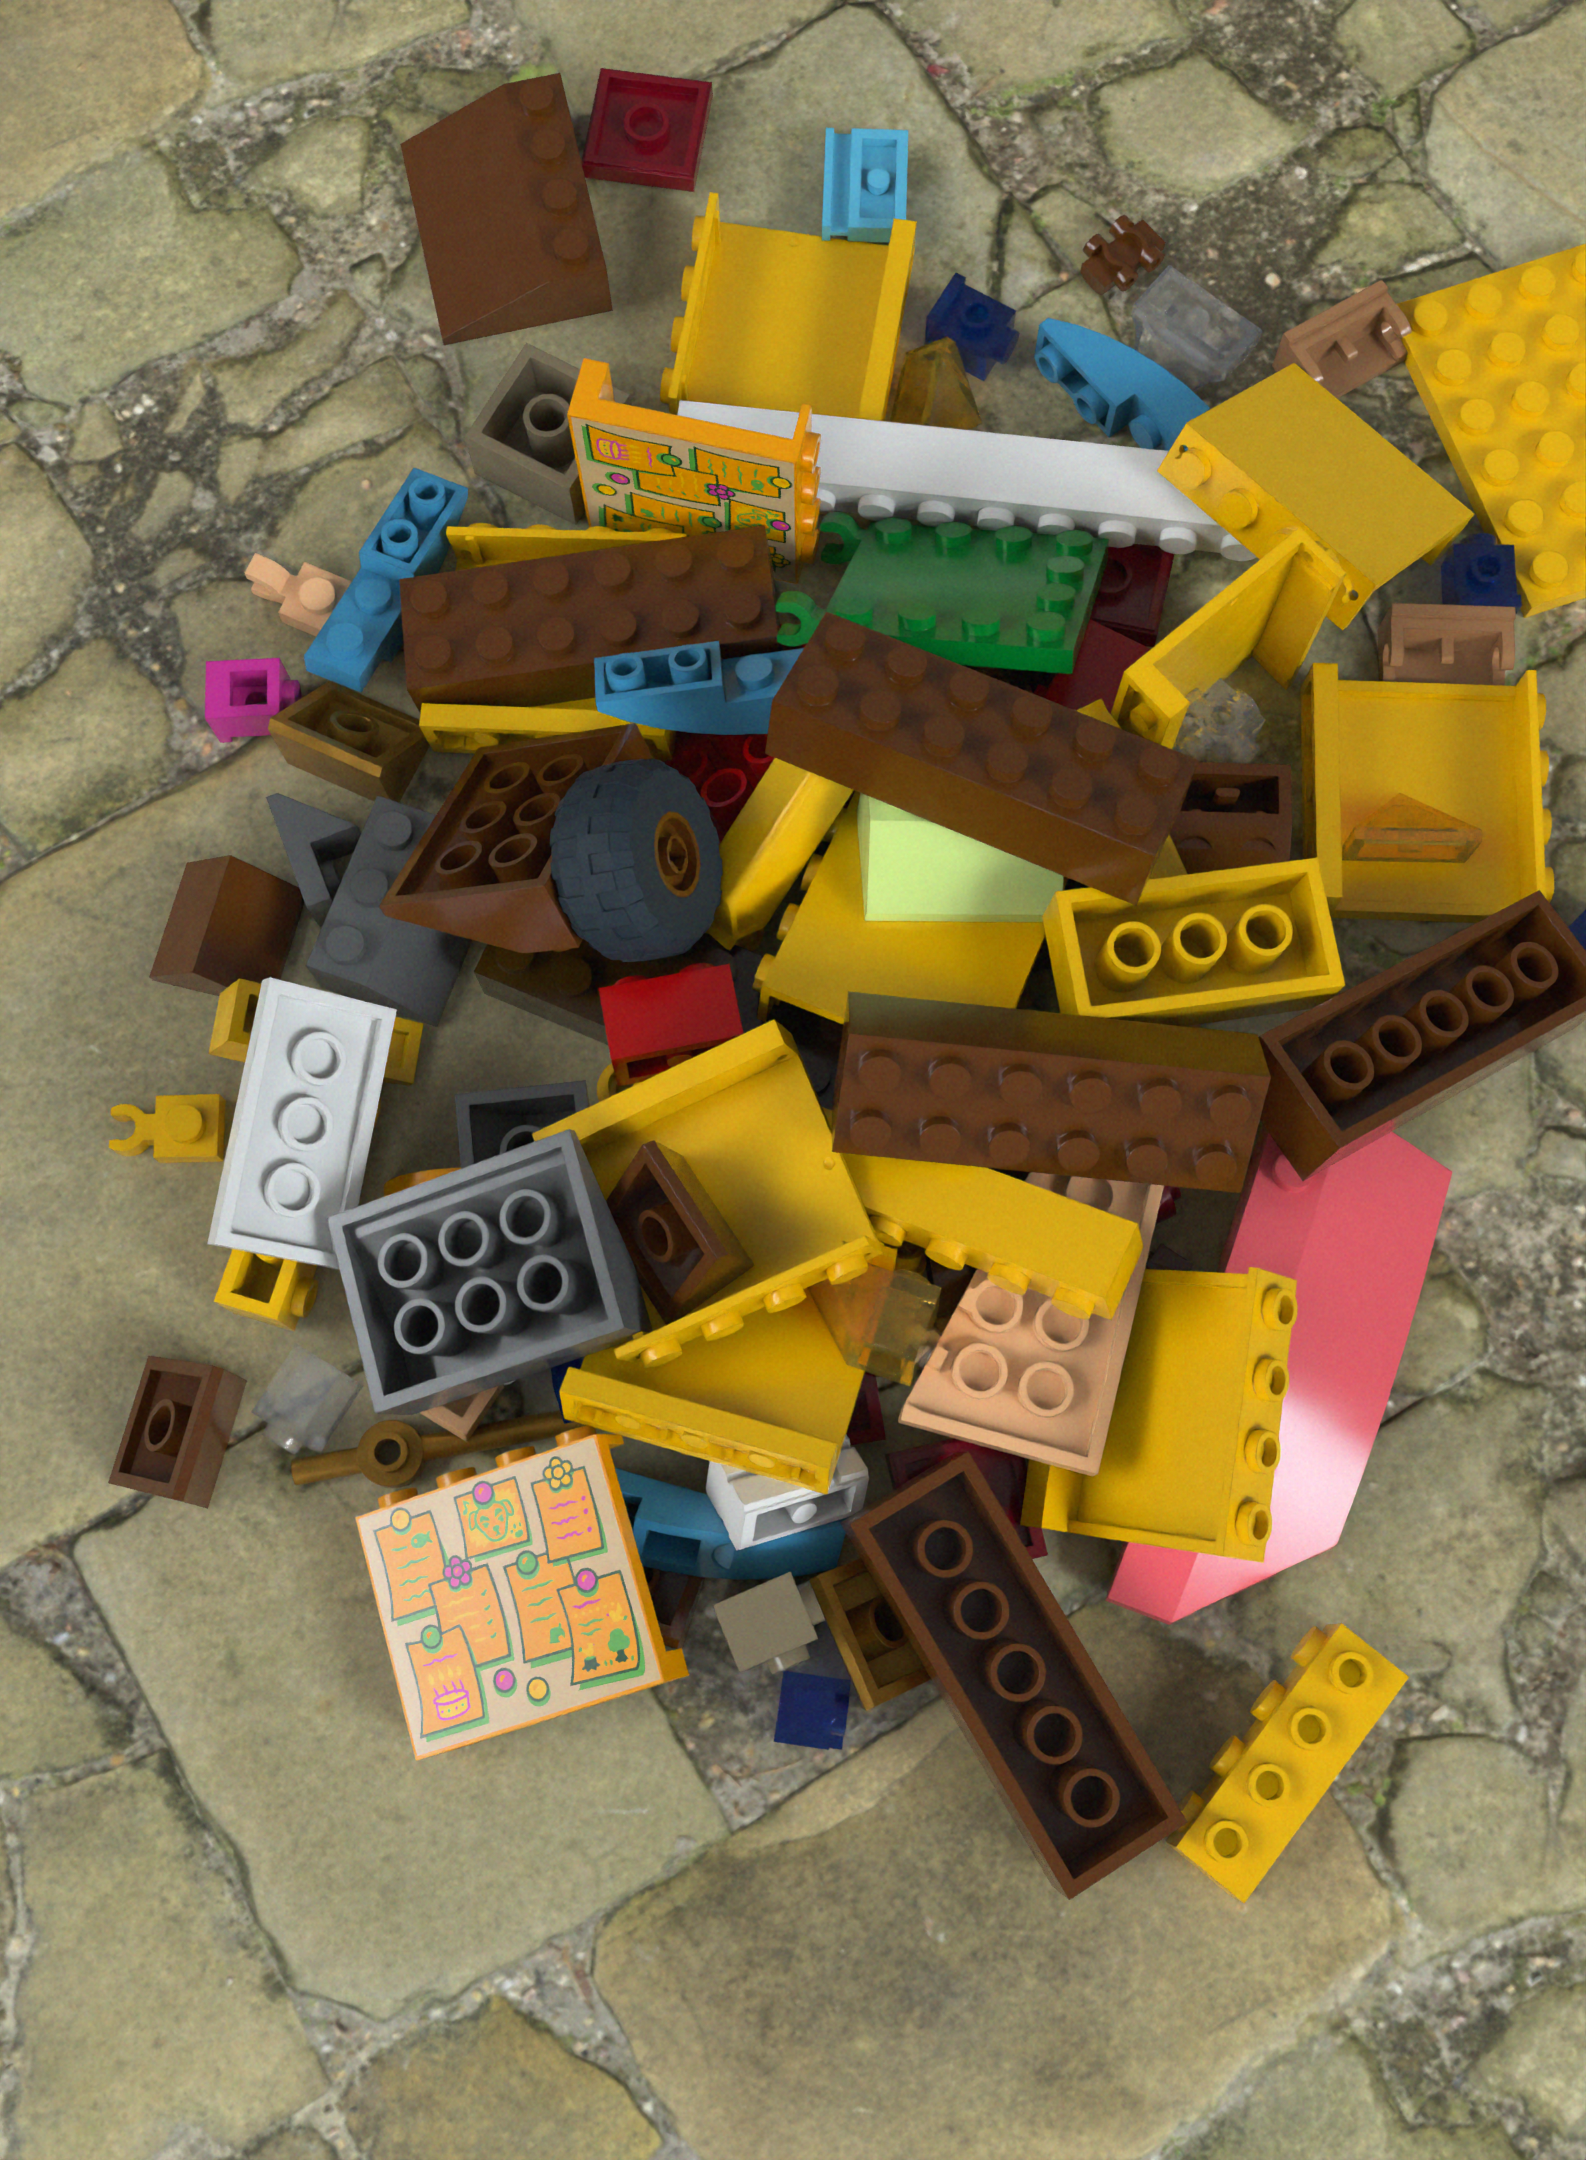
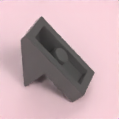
M282 794L270 795L266 799L305 905L319 927H321L341 883L333 860L354 852L361 836V831L358 826L349 821Z

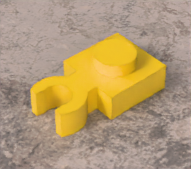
M220 1094L156 1096L155 1114H145L141 1109L131 1104L116 1105L111 1108V1116L121 1122L134 1121L135 1131L127 1139L109 1140V1148L122 1156H136L147 1150L150 1145H154L153 1158L159 1163L221 1162L224 1158L226 1100Z

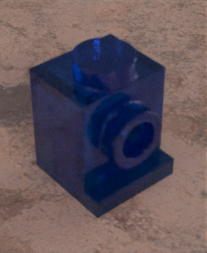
M955 273L926 317L924 351L985 381L996 362L1004 365L1015 349L1020 334L1019 331L1014 329L1016 310L965 284L966 277Z
M1487 533L1466 536L1459 544L1452 545L1441 565L1442 604L1515 607L1517 614L1522 603L1521 595H1517L1514 545L1497 544V538Z
M783 1670L774 1742L829 1750V1748L842 1750L851 1680Z

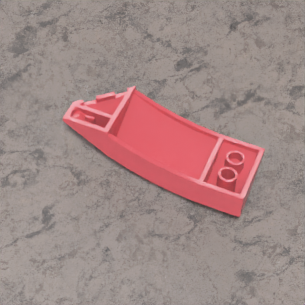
M1262 1124L1216 1272L1248 1274L1249 1267H1255L1297 1280L1295 1297L1298 1312L1295 1324L1291 1329L1287 1363L1289 1387L1286 1396L1283 1398L1279 1430L1281 1457L1274 1473L1270 1506L1272 1531L1266 1542L1264 1563L1123 1541L1105 1601L1171 1625L1194 1614L1201 1608L1225 1597L1235 1595L1297 1563L1331 1550L1337 1545L1363 1476L1407 1341L1450 1184L1451 1170L1391 1131L1302 1181Z

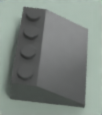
M574 1130L562 1131L327 1218L375 1414L414 1415L634 1340L632 1335L641 1331L646 1333L653 1331L635 1266Z

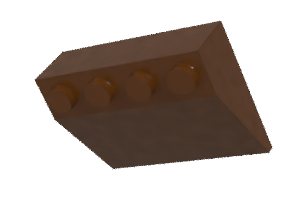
M560 73L503 84L400 144L444 345L613 311L607 268Z
M632 723L478 748L380 903L379 907L383 914L390 918L519 953L551 950L562 952L571 948H579L583 939L573 930L570 919L563 912L557 898L559 894L556 883L552 878L550 834L556 819L554 814L559 802L575 783V779L583 772L620 761L653 759L637 724Z

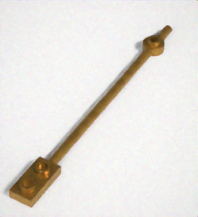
M952 1315L935 1318L934 1325L941 1333H943ZM900 1346L872 1351L867 1367L874 1369L876 1378L922 1369ZM560 1409L479 1424L468 1442L448 1430L421 1435L407 1423L399 1420H384L374 1424L363 1434L358 1447L292 1459L291 1472L296 1486L363 1473L371 1482L382 1487L401 1488L411 1484L420 1476L426 1461L554 1438L563 1432L587 1425L564 1419L563 1410ZM389 1441H397L401 1448L399 1459L391 1465L382 1464L379 1458L381 1447Z

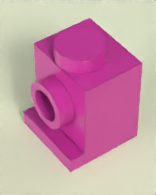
M280 658L206 661L205 719L220 743L232 742V737L271 735L268 730L270 718L302 698L299 681L290 680ZM259 702H267V704H257V703H259Z

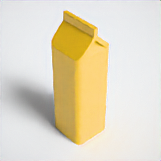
M774 758L719 844L723 870L720 884L722 893L720 904L714 913L715 919L707 932L722 946L731 950L738 939L754 933L767 925L854 791L853 789Z

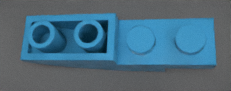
M1047 318L1039 324L1034 358L1040 372L1051 383H1058L1073 399L1074 405L1081 417L1090 424L1096 423L1109 438L1128 425L1133 439L1141 448L1169 451L1185 424L1210 410V407L1187 385L1137 350L1104 334L1076 324ZM1184 445L1185 451L1188 450V447L1186 445Z
M417 468L412 469L360 549V570L305 653L306 671L362 693L382 659L392 663L404 642L399 579L439 573L451 545L446 536L447 526L458 527L468 498L467 487Z
M719 641L594 658L598 712L628 722L666 730L718 735L767 734L772 700L804 648L722 659Z
M615 1467L642 1566L698 1577L736 1580L774 1579L788 1572H791L793 1577L832 1570L837 1567L846 1534L840 1522L848 1517L736 1551L722 1518L719 1517L707 1494Z

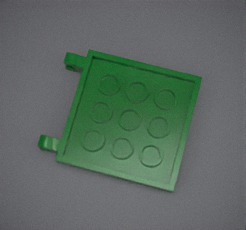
M830 512L825 514L820 523V531L835 532L842 537L844 543H826L821 552V560L829 564H842L849 561L850 563L827 608L822 609L818 607L810 596L800 591H786L781 594L776 603V612L793 613L801 622V624H782L777 634V642L786 646H799L808 643L825 613L829 612L960 665L1072 674L1108 562L1109 539L1093 538L1090 533L1080 530H1069L1058 535L1035 534L1029 529L1020 526H1007L997 531L971 529L969 525L961 522H946L937 527L912 525L910 521L902 518H886L878 522H870L868 528L863 529L848 514Z

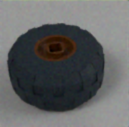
M657 759L620 761L583 772L575 779V783L559 802L554 814L556 819L550 834V846L552 847V862L550 865L552 878L555 880L559 894L557 898L563 912L570 919L571 927L576 934L589 942L590 947L601 952L603 956L611 960H622V962L646 961L685 953L692 949L691 947L710 928L715 919V910L720 904L722 893L720 884L721 876H723L722 859H720L718 846L720 842L716 827H714L709 814L710 810L704 798L700 797L695 789L696 786L688 777Z

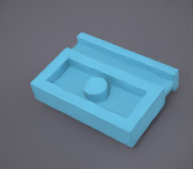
M826 127L822 241H830V235L848 236L847 241L890 242L894 218L906 220L908 130L851 128V134L834 133V128Z

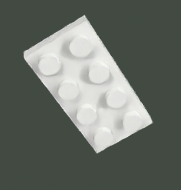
M271 977L262 980L207 1244L340 1269L327 1218L358 1207L397 1009Z

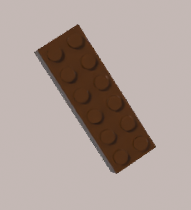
M765 525L399 579L406 686L420 714L422 703L535 707L596 698L594 658L714 641H719L722 659L783 651L782 644L777 642L780 621L779 613L776 612L777 597L773 564Z
M829 612L825 613L772 700L765 750L767 755L1136 906L1180 812L1199 762L1196 758Z
M1539 890L1265 1032L1258 1038L1271 1079L1260 1121L1301 1180L1304 1181L1580 1025L1586 1020V950Z
M848 991L832 1102V1152L1241 1193L1271 1075L1258 1034Z
M968 1451L951 1454L840 1522L1051 1886L1068 1900H1071L1188 1823Z

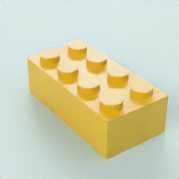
M1318 857L1149 879L1137 906L1092 887L1057 891L1054 893L1042 916L1061 1014L1190 1026L1312 1009L1333 998L1345 986Z

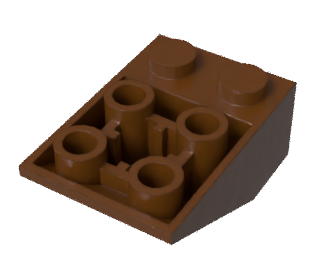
M1198 762L1184 802L1170 832L1171 839L1187 874L1287 862L1290 860L1292 834L1291 764Z

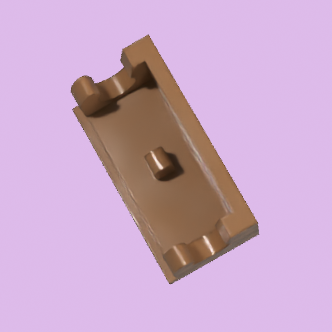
M1380 280L1283 333L1272 367L1278 372L1295 363L1333 396L1339 398L1404 362L1408 352L1400 339L1410 334L1412 330L1406 316L1388 294V287L1383 280Z
M1392 603L1377 630L1379 681L1505 685V670H1513L1515 663V607Z

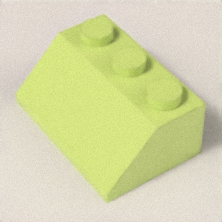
M860 793L857 807V825L865 921L1043 922L1042 916L1054 893L1063 891L1064 876Z

